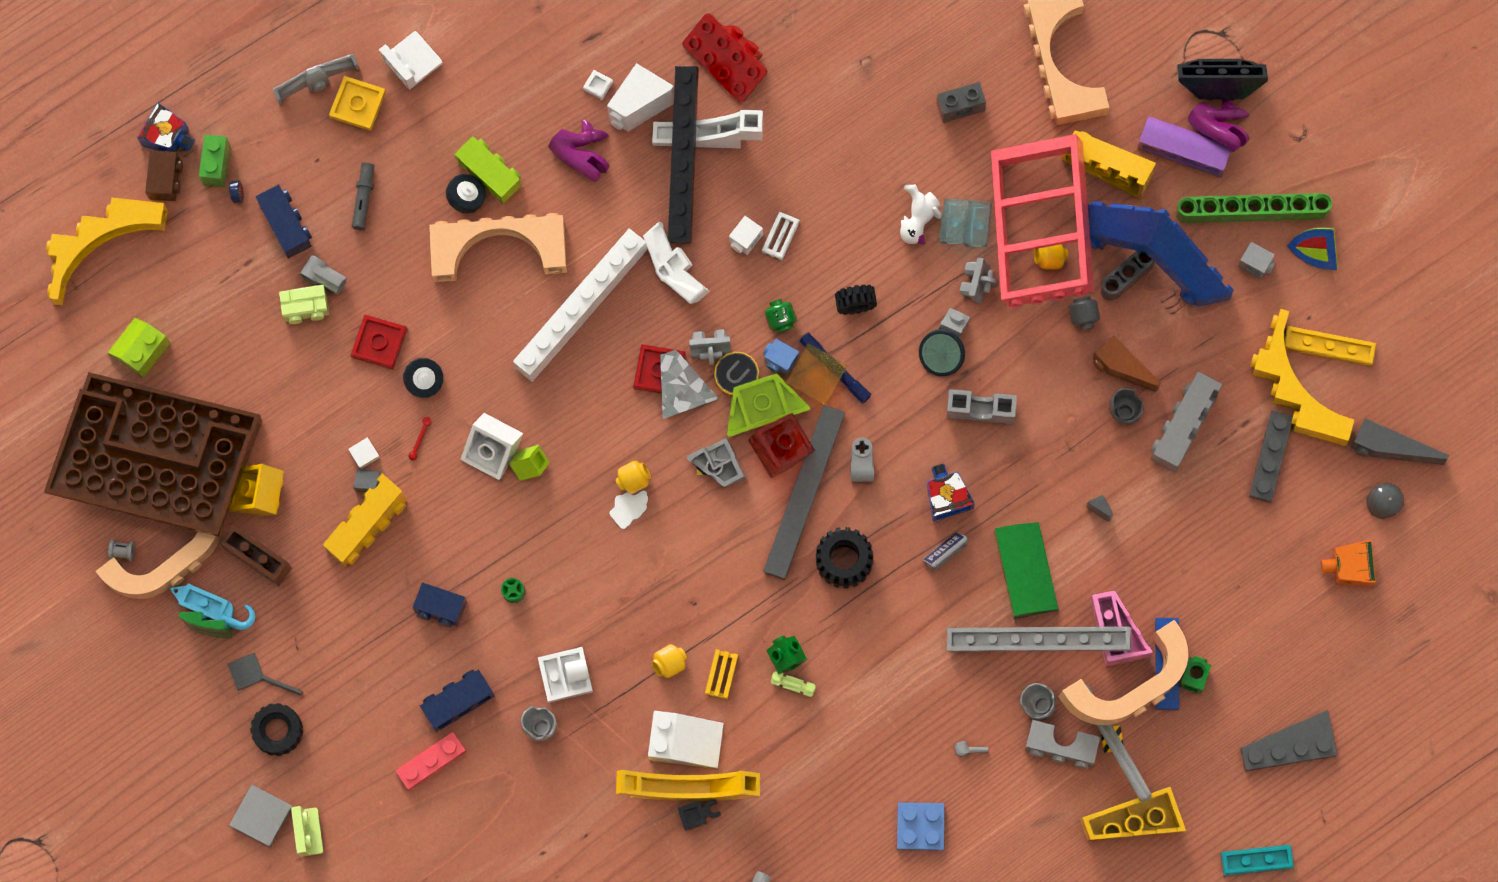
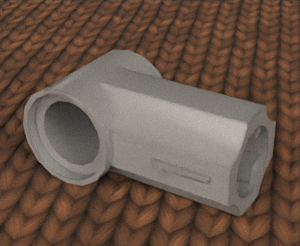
M311 255L299 273L308 282L314 285H324L327 290L336 295L343 290L347 281L345 276L329 268L324 261Z

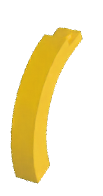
M619 770L617 771L616 794L628 795L630 798L665 801H722L753 798L760 796V773L737 771L711 775H666Z

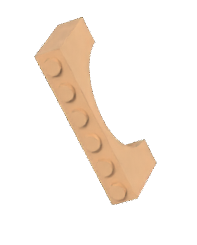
M1027 0L1026 4L1023 5L1026 18H1030L1031 25H1028L1031 38H1035L1036 45H1033L1035 57L1040 58L1041 65H1038L1040 77L1044 78L1046 83L1043 86L1045 98H1049L1051 106H1048L1050 118L1055 119L1057 126L1108 115L1109 104L1105 88H1089L1069 81L1058 71L1050 53V41L1055 31L1066 20L1083 13V1Z
M549 213L544 217L525 215L523 218L516 219L512 216L502 217L501 220L482 218L475 222L464 219L458 220L457 223L438 221L434 225H429L431 268L434 282L456 281L459 263L467 250L480 240L497 235L513 236L531 245L543 262L545 274L567 273L563 215L557 213Z

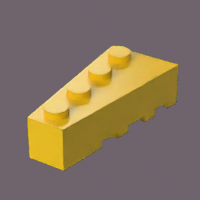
M1075 130L1073 135L1077 134L1083 142L1085 172L1141 199L1153 177L1156 163L1093 138L1086 132ZM1071 153L1062 154L1061 160L1072 165Z

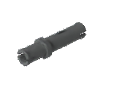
M364 162L361 164L359 181L356 182L358 190L352 221V228L356 230H365L370 192L374 187V184H372L374 164Z

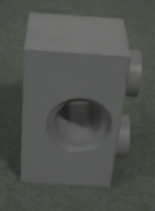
M980 82L937 94V106L943 123L983 112L986 108V100Z

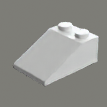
M654 711L648 751L649 761L718 769L724 723L678 713Z

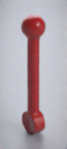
M424 417L422 420L423 427L413 451L408 455L410 460H416L417 458L416 453L424 433L432 423L429 417Z

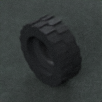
M281 703L268 704V706L260 708L261 710L254 715L255 717L251 721L252 726L250 728L251 737L261 751L272 756L289 754L291 750H295L298 743L300 744L301 736H303V725L297 713L289 706H284ZM273 719H282L287 723L288 733L282 740L274 741L266 735V726Z

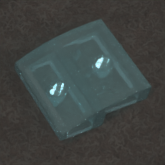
M944 199L939 241L942 244L987 247L992 204L975 200Z

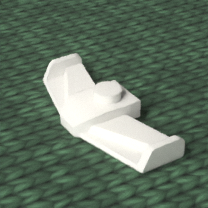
M658 222L643 235L656 269L655 273L662 282L670 286L688 303H696L710 291L687 272L693 266L681 248L677 247L672 251L663 228V223Z

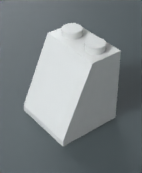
M636 63L607 105L611 125L618 130L623 128L629 132L674 104V86Z

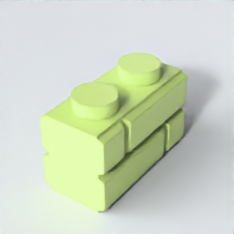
M324 285L279 292L282 316L284 321L289 322V324H299L302 322V319L308 318L318 321L324 319V316L329 315L327 292Z

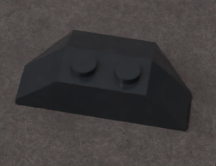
M1195 59L1185 64L1177 65L1178 81L1198 99H1245L1268 82L1266 64H1257L1245 59Z

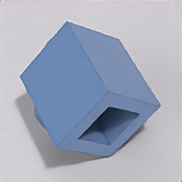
M775 339L773 344L769 343L763 352V355H765L764 360L767 364L766 367L775 373L779 371L786 376L790 374L799 359V351L778 339Z

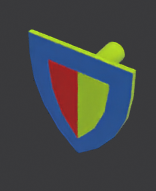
M1312 228L1303 231L1287 245L1305 263L1326 270H1338L1334 228Z

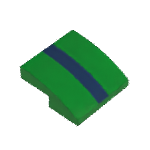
M179 612V618L187 627L194 631L212 637L232 638V629L225 620H208L202 612Z

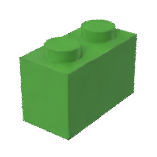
M204 135L199 178L203 185L225 187L231 146L226 136Z

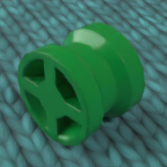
M516 578L505 580L501 586L502 595L510 603H518L525 596V587Z

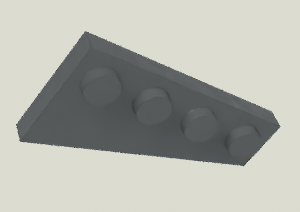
M1328 710L1241 747L1245 772L1336 757L1337 751Z

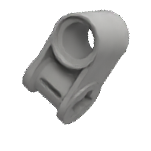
M857 438L852 444L851 482H874L872 443L867 438ZM860 445H863L864 449H866L864 454H860V450H857Z

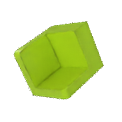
M536 445L519 450L511 459L509 465L518 479L522 481L540 476L550 462L540 446Z

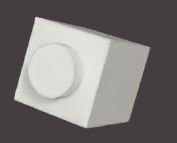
M744 216L729 235L731 248L738 253L743 252L748 255L763 236V228Z

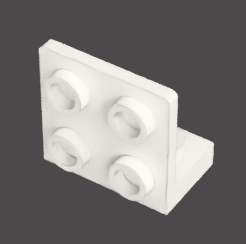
M416 31L391 50L386 44L379 49L383 61L409 90L443 63Z

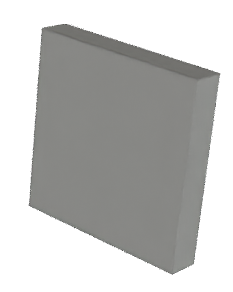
M251 785L229 826L271 847L293 806Z

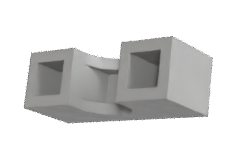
M949 389L946 418L1014 424L1017 395L994 393L992 397H978L973 395L972 391Z
M1032 720L1025 748L1026 751H1029V755L1042 758L1043 755L1052 757V761L1058 763H1065V761L1073 762L1075 767L1081 769L1093 767L1100 737L1078 731L1075 742L1072 745L1060 746L1053 737L1055 725Z

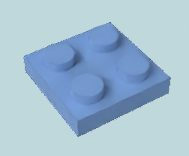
M898 802L897 850L944 851V803Z

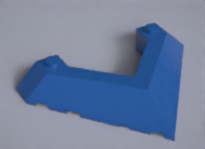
M1092 201L1090 205L1088 204L1091 248L1103 250L1107 244L1147 253L1181 288L1179 296L1182 297L1185 303L1191 306L1201 307L1228 301L1232 297L1234 289L1230 285L1226 287L1222 283L1223 276L1216 268L1207 265V257L1189 239L1179 224L1171 220L1170 214L1166 209L1155 211L1149 207H1135L1114 203L1107 207L1103 202Z

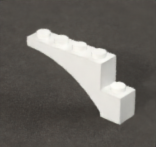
M740 110V112L722 117L697 120L695 147L741 149V140L762 141L763 111ZM653 122V146H672L673 122Z

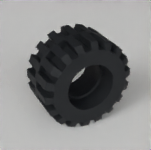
M839 527L835 528V532L830 530L827 532L826 537L823 536L821 538L820 544L816 549L817 570L819 569L820 576L824 577L828 584L833 583L834 587L839 588V585L844 586L845 589L849 588V585H853V587L858 586V582L866 580V576L870 574L873 565V551L871 543L867 541V537L864 534L860 535L856 529L851 531L850 527H845V530H841ZM840 547H849L857 553L858 561L851 568L841 569L832 563L831 554Z

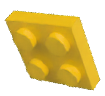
M344 76L329 117L371 131L386 90Z

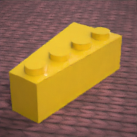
M383 473L377 479L380 482L378 486L374 489L369 488L364 494L363 504L354 506L349 512L348 522H341L323 544L325 550L344 567L348 564L352 565L359 558L360 555L358 553L364 547L368 548L374 542V536L379 531L383 532L390 525V519L395 514L399 515L406 507L405 503L407 500L402 490Z
M1171 787L1151 793L1152 797L1145 802H1141L1139 798L1079 818L1087 840L1183 832L1186 829Z

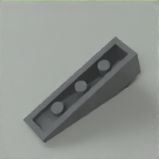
M1366 418L1351 447L1355 449L1357 454L1364 457L1369 455L1377 458L1444 465L1449 457L1448 454Z

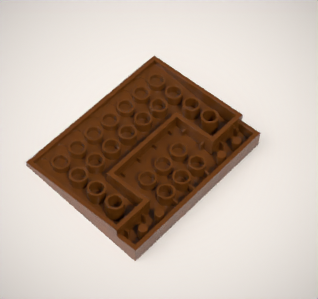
M88 372L83 389L79 390L44 492L69 500L219 537L261 426L260 414Z

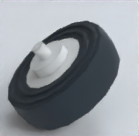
M469 174L455 176L446 188V199L449 205L461 213L477 211L483 205L486 198L482 182Z
M418 358L406 366L403 373V383L412 395L419 398H429L441 389L443 372L435 361L428 358Z

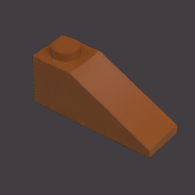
M1114 335L1094 352L1093 363L1101 372L1105 371L1110 376L1155 392L1159 389L1161 382Z

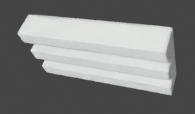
M779 212L763 246L762 253L769 254L771 257H776L778 260L783 261L800 220ZM783 218L785 219V223L780 231V234L775 242L773 249L771 250L769 249L770 244ZM790 222H793L789 234L779 253L777 252V250L781 244V241L786 233V230Z

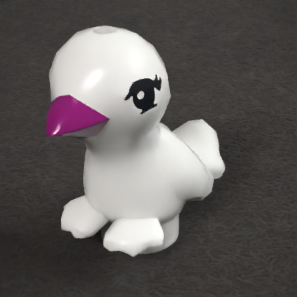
M905 185L904 190L912 197V218L908 219V217L904 216V220H901L900 236L907 244L918 243L923 245L926 244L923 235L924 226L933 216L937 219L941 218V212L938 210L941 204L931 192L924 196V194L919 192L916 185Z

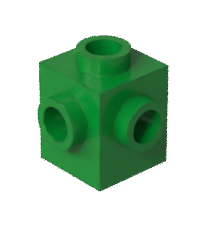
M784 635L773 640L774 645L766 650L778 674L792 671L807 660L795 636L785 638Z

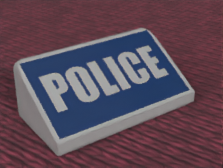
M955 532L927 555L923 562L932 572L937 571L967 546L968 538L959 532Z

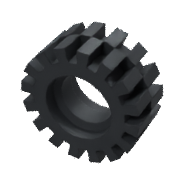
M871 285L849 286L847 289L843 288L835 293L839 314H860L877 307L875 289Z

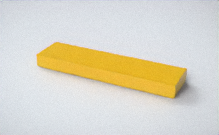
M1287 326L1284 339L1286 350L1371 367L1373 365L1376 343L1291 326Z

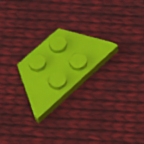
M777 373L734 387L727 436L731 437L811 410L810 406Z

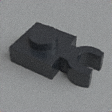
M710 800L704 807H701L700 801L679 807L678 811L684 830L688 831L706 825V817H720V811L716 813L710 811V807L716 805L717 800Z

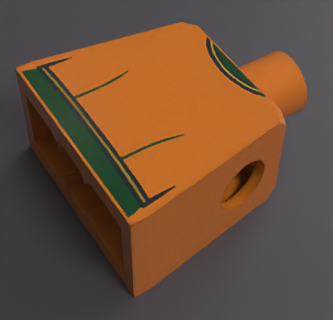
M1372 540L1335 548L1333 559L1321 560V572L1334 573L1336 584L1373 587L1376 579Z

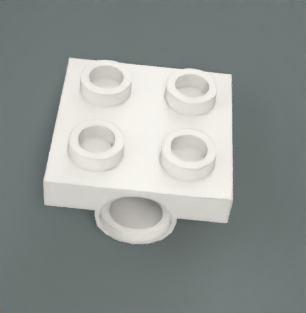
M583 647L538 657L548 703L593 692Z

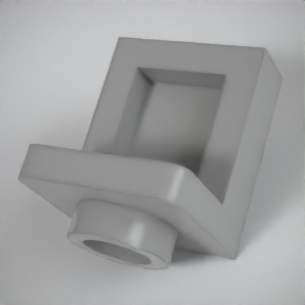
M950 308L938 330L951 331L960 338L970 317Z

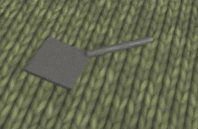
M255 653L228 663L238 690L263 680L296 694H303L299 689L264 676Z

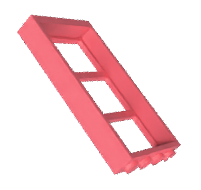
M1077 134L992 150L1001 300L1010 308L1022 307V304H1041L1045 300H1063L1067 296L1075 295L1080 297L1087 295L1089 292H1094L1084 152L1081 139ZM1071 153L1074 186L1005 199L1002 166ZM1074 195L1077 223L1076 233L1008 245L1005 208ZM1078 241L1081 279L1011 292L1009 254Z

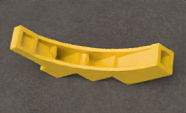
M111 198V204H108L106 208L107 218L82 216L81 223H77V236L52 234L51 241H48L46 246V253L53 262H56L51 267L53 280L47 290V295L52 303L63 306L66 284L72 273L87 255L103 243L117 236L135 231H165L168 213L165 204Z
M1280 309L1278 316H1273L1270 328H1273L1274 332L1272 336L1268 335L1265 349L1260 348L1258 355L1253 354L1250 367L1254 368L1252 375L1275 381L1270 394L1274 396V404L1298 410L1294 411L1291 424H1295L1293 432L1346 446L1350 438L1354 419L1327 409L1317 402L1300 384L1290 366L1284 344V329L1289 311Z

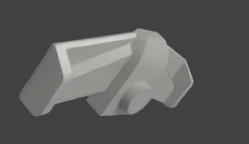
M350 54L311 67L275 87L273 91L279 105L283 104L282 100L305 87H308L310 93L322 91L330 84L328 77L354 68L358 71L360 68L354 54Z

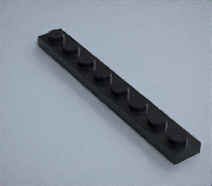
M675 66L668 222L669 243L691 244L699 76V67Z

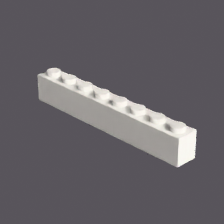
M628 229L514 359L515 369L533 382L648 250L646 241L631 229Z

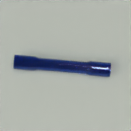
M809 332L800 339L799 342L813 356H816L862 404L871 397L872 394L858 380H855Z

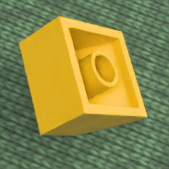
M264 464L245 466L229 511L257 516L276 515L279 508L284 471Z

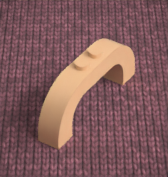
M222 529L219 537L197 532L192 541L148 574H130L122 568L114 557L100 567L96 573L113 591L124 597L147 599L157 596L172 586H178L183 582L184 576L190 572H196L202 566L201 563L216 549L221 538Z
M1173 620L1162 627L1151 637L1163 657V667L1159 674L1114 701H1104L1095 697L1082 679L1064 689L1058 696L1059 699L1074 716L1094 725L1116 724L1132 715L1136 718L1147 711L1145 707L1153 703L1154 706L1165 699L1164 695L1180 680L1188 662L1187 642L1176 621Z

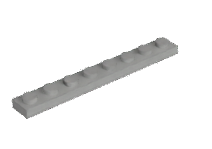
M947 628V651H1131L1132 628Z

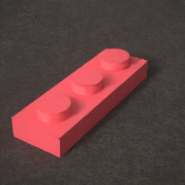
M451 732L397 769L396 772L410 791L463 755L466 750L454 732Z

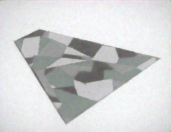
M677 350L660 355L663 419L719 399Z

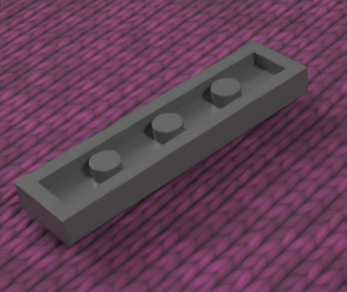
M1271 411L1249 494L1250 498L1269 503L1272 502L1293 416Z

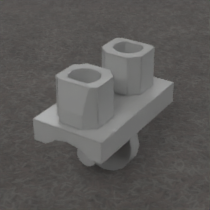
M977 258V262L966 263L965 274L973 277L972 283L962 282L960 287V293L963 296L971 298L975 303L982 304L984 293H990L991 287H998L999 281L993 278L995 272L990 270V265L985 263L984 258Z
M724 329L716 330L714 338H705V333L702 331L693 332L692 339L689 340L691 358L709 359V365H714V358H722L723 355L731 353L730 336H727Z

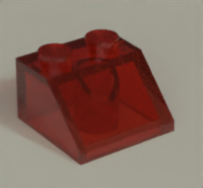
M793 413L760 428L748 440L770 478L789 470L815 452L814 447Z

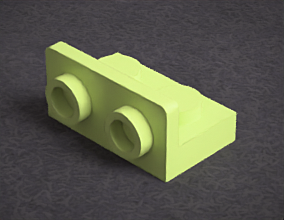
M301 806L291 807L297 854L300 857L322 854L324 850L318 809H303Z

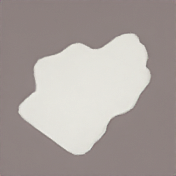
M641 491L636 495L626 492L623 495L616 496L615 507L609 514L620 528L625 529L631 524L632 520L638 519L647 509V492Z

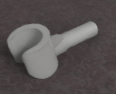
M966 741L958 742L954 746L957 755L960 757L970 753H988V747L968 748Z

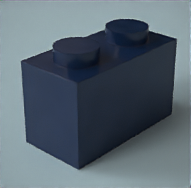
M422 582L413 609L417 613V617L430 620V618L439 620L438 623L442 626L451 628L454 625L458 627L467 600L465 596Z

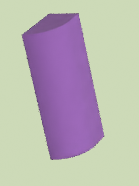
M1150 116L1147 119L1137 148L1221 178L1231 150L1203 134Z

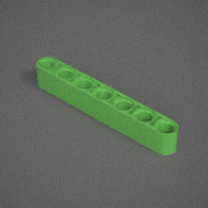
M1323 193L1184 197L1178 203L1176 217L1183 223L1317 220L1328 216L1332 207V199ZM1322 203L1326 206V209L1320 210L1316 207V204ZM1278 204L1282 210L1275 211L1271 208V205ZM1301 204L1304 209L1296 210L1293 205ZM1232 205L1237 211L1229 212L1226 207ZM1256 205L1259 211H1251L1248 206ZM1185 206L1191 208L1192 212L1184 213L1181 210V208ZM1211 206L1215 211L1208 213L1204 210V207Z

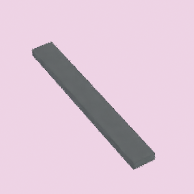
M826 405L823 406L763 571L766 574L783 580L786 579L844 419V411Z

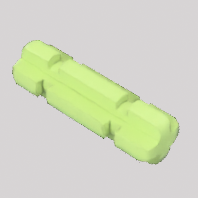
M777 671L773 673L771 678L773 685H783L782 688L797 693L804 692L803 695L809 697L813 696L816 689L815 684L810 682L806 684L804 680L790 675L785 677L783 676L784 673L778 674Z

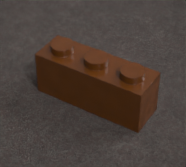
M234 525L220 542L224 550L278 587L292 569L287 561Z

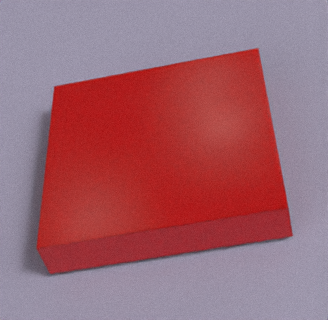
M364 314L350 354L351 358L394 370L407 327Z
M641 344L633 388L662 394L660 355L673 351V349ZM677 350L678 353L685 359L686 352Z

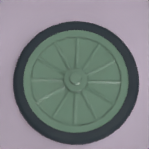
M943 329L934 330L922 339L919 346V358L928 372L936 376H949L957 372L963 365L965 348L961 339L953 332Z

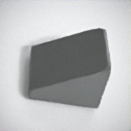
M357 469L353 486L354 491L366 493L369 488H376L379 484L377 479L380 476V471Z
M1103 495L1087 502L1086 507L1106 521H1111L1113 513Z

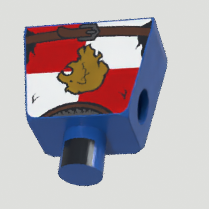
M159 103L155 106L137 137L143 147L168 152H177L179 147L189 151L195 142L194 138L187 135L189 131L187 124Z
M945 464L934 466L932 472L935 479L927 482L932 521L934 522L974 509V500L959 473L955 472L948 475Z

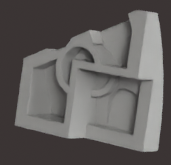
M724 438L707 448L703 447L687 456L690 462L724 487L747 479L728 438Z

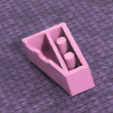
M1110 591L1092 595L1091 605L1096 627L1132 628L1131 651H1102L1105 666L1151 658L1153 653L1151 648L1148 647L1141 632L1130 618V614L1117 593Z

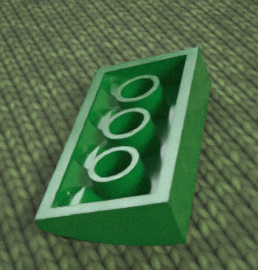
M1039 522L995 528L994 534L1013 619L1058 611Z

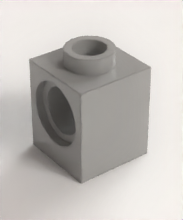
M1251 242L1238 267L1262 280L1265 273L1270 275L1276 264L1272 262L1275 254Z

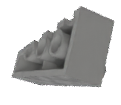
M1199 371L1197 372L1192 383L1188 382L1182 393L1185 395L1182 402L1178 401L1172 411L1175 414L1171 421H1166L1161 431L1164 433L1161 441L1158 439L1155 441L1151 452L1154 453L1151 460L1174 472L1177 471L1217 399L1222 386L1221 383Z

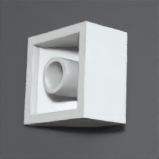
M484 413L472 425L460 460L500 480L508 468L509 462L517 452L523 433Z

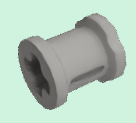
M115 539L110 540L108 547L109 559L116 557L133 561L135 555L134 541L123 543L116 542Z

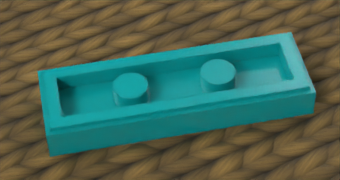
M1291 845L1220 853L1223 876L1294 868Z

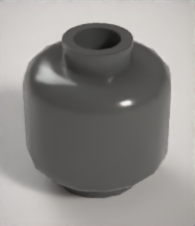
M1090 296L1073 299V303L1069 305L1071 322L1075 326L1080 325L1081 330L1093 328L1094 323L1100 320L1098 303L1095 299H1091Z

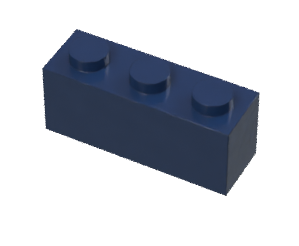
M278 184L255 196L288 259L312 247L309 242L312 236L306 226L301 227L299 221L302 220V217L297 208H291L289 202L292 201V198L287 189L282 191Z
M479 669L465 673L461 681L456 684L451 682L442 688L443 692L436 696L432 694L423 700V704L420 707L436 733L495 697Z

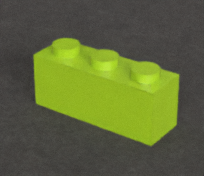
M472 136L454 154L455 159L504 204L522 187L519 179L521 176L514 168H507L504 165L505 161L497 153L493 155L488 150L489 146L482 139L477 140Z

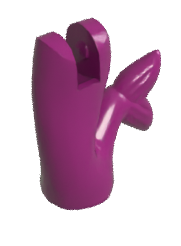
M1222 100V109L1214 108L1201 102L1192 109L1188 117V122L1197 131L1221 143L1232 152L1237 151L1240 146H1244L1250 139L1248 134L1239 126L1222 122L1249 116L1244 109L1235 107L1229 100Z
M582 120L581 134L561 129L548 145L552 153L563 163L594 182L601 178L600 173H605L610 167L608 162L599 154L575 148L609 137L606 132L595 130L586 120Z

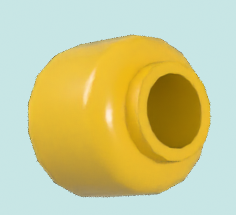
M1063 244L1034 249V261L1043 270H1058L1063 267L1064 262L1068 261V250L1064 248Z
M632 461L618 469L616 483L621 491L625 489L629 494H633L648 486L651 475L643 462Z
M670 644L654 653L652 667L658 676L671 678L685 669L686 653L682 648H677L675 645Z

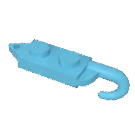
M189 583L187 586L170 588L179 601V606L193 612H202L207 618L212 620H225L231 628L246 630L255 622V611L249 605H245V609L249 612L248 620L240 622L232 618L234 608L228 600Z

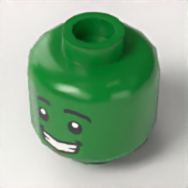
M782 298L770 302V307L764 312L769 328L776 330L777 333L794 328L793 324L796 323L797 317L790 302H783Z

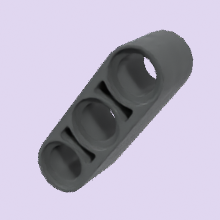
M1134 252L1105 277L1101 287L1103 298L1112 301L1120 297L1153 268L1154 260L1147 253ZM1147 256L1150 262L1143 263L1139 257ZM1130 270L1134 276L1126 277L1122 272ZM1113 284L1117 287V290L1109 291L1106 286Z

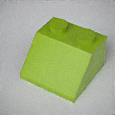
M134 318L107 353L144 378L171 343L164 334L150 324Z

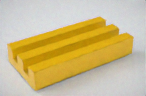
M716 649L705 691L706 695L728 700L738 654ZM721 656L723 661L716 689L711 691L719 657ZM730 658L732 662L724 693H720L727 661Z

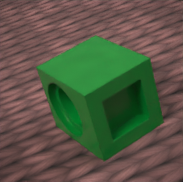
M1189 657L1179 687L1201 695L1211 664H1208V661L1202 657ZM1190 670H1200L1202 677L1199 679L1193 678L1190 675Z

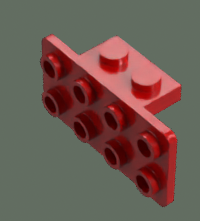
M706 13L684 39L682 45L738 102H744L767 74V69L759 62L763 55L758 51L759 48L754 42L748 41L743 36L744 33L740 28L733 25L723 26L712 14Z

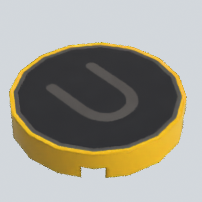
M732 352L719 359L715 366L714 376L720 390L732 396L734 387L759 379V369L751 356L743 352Z

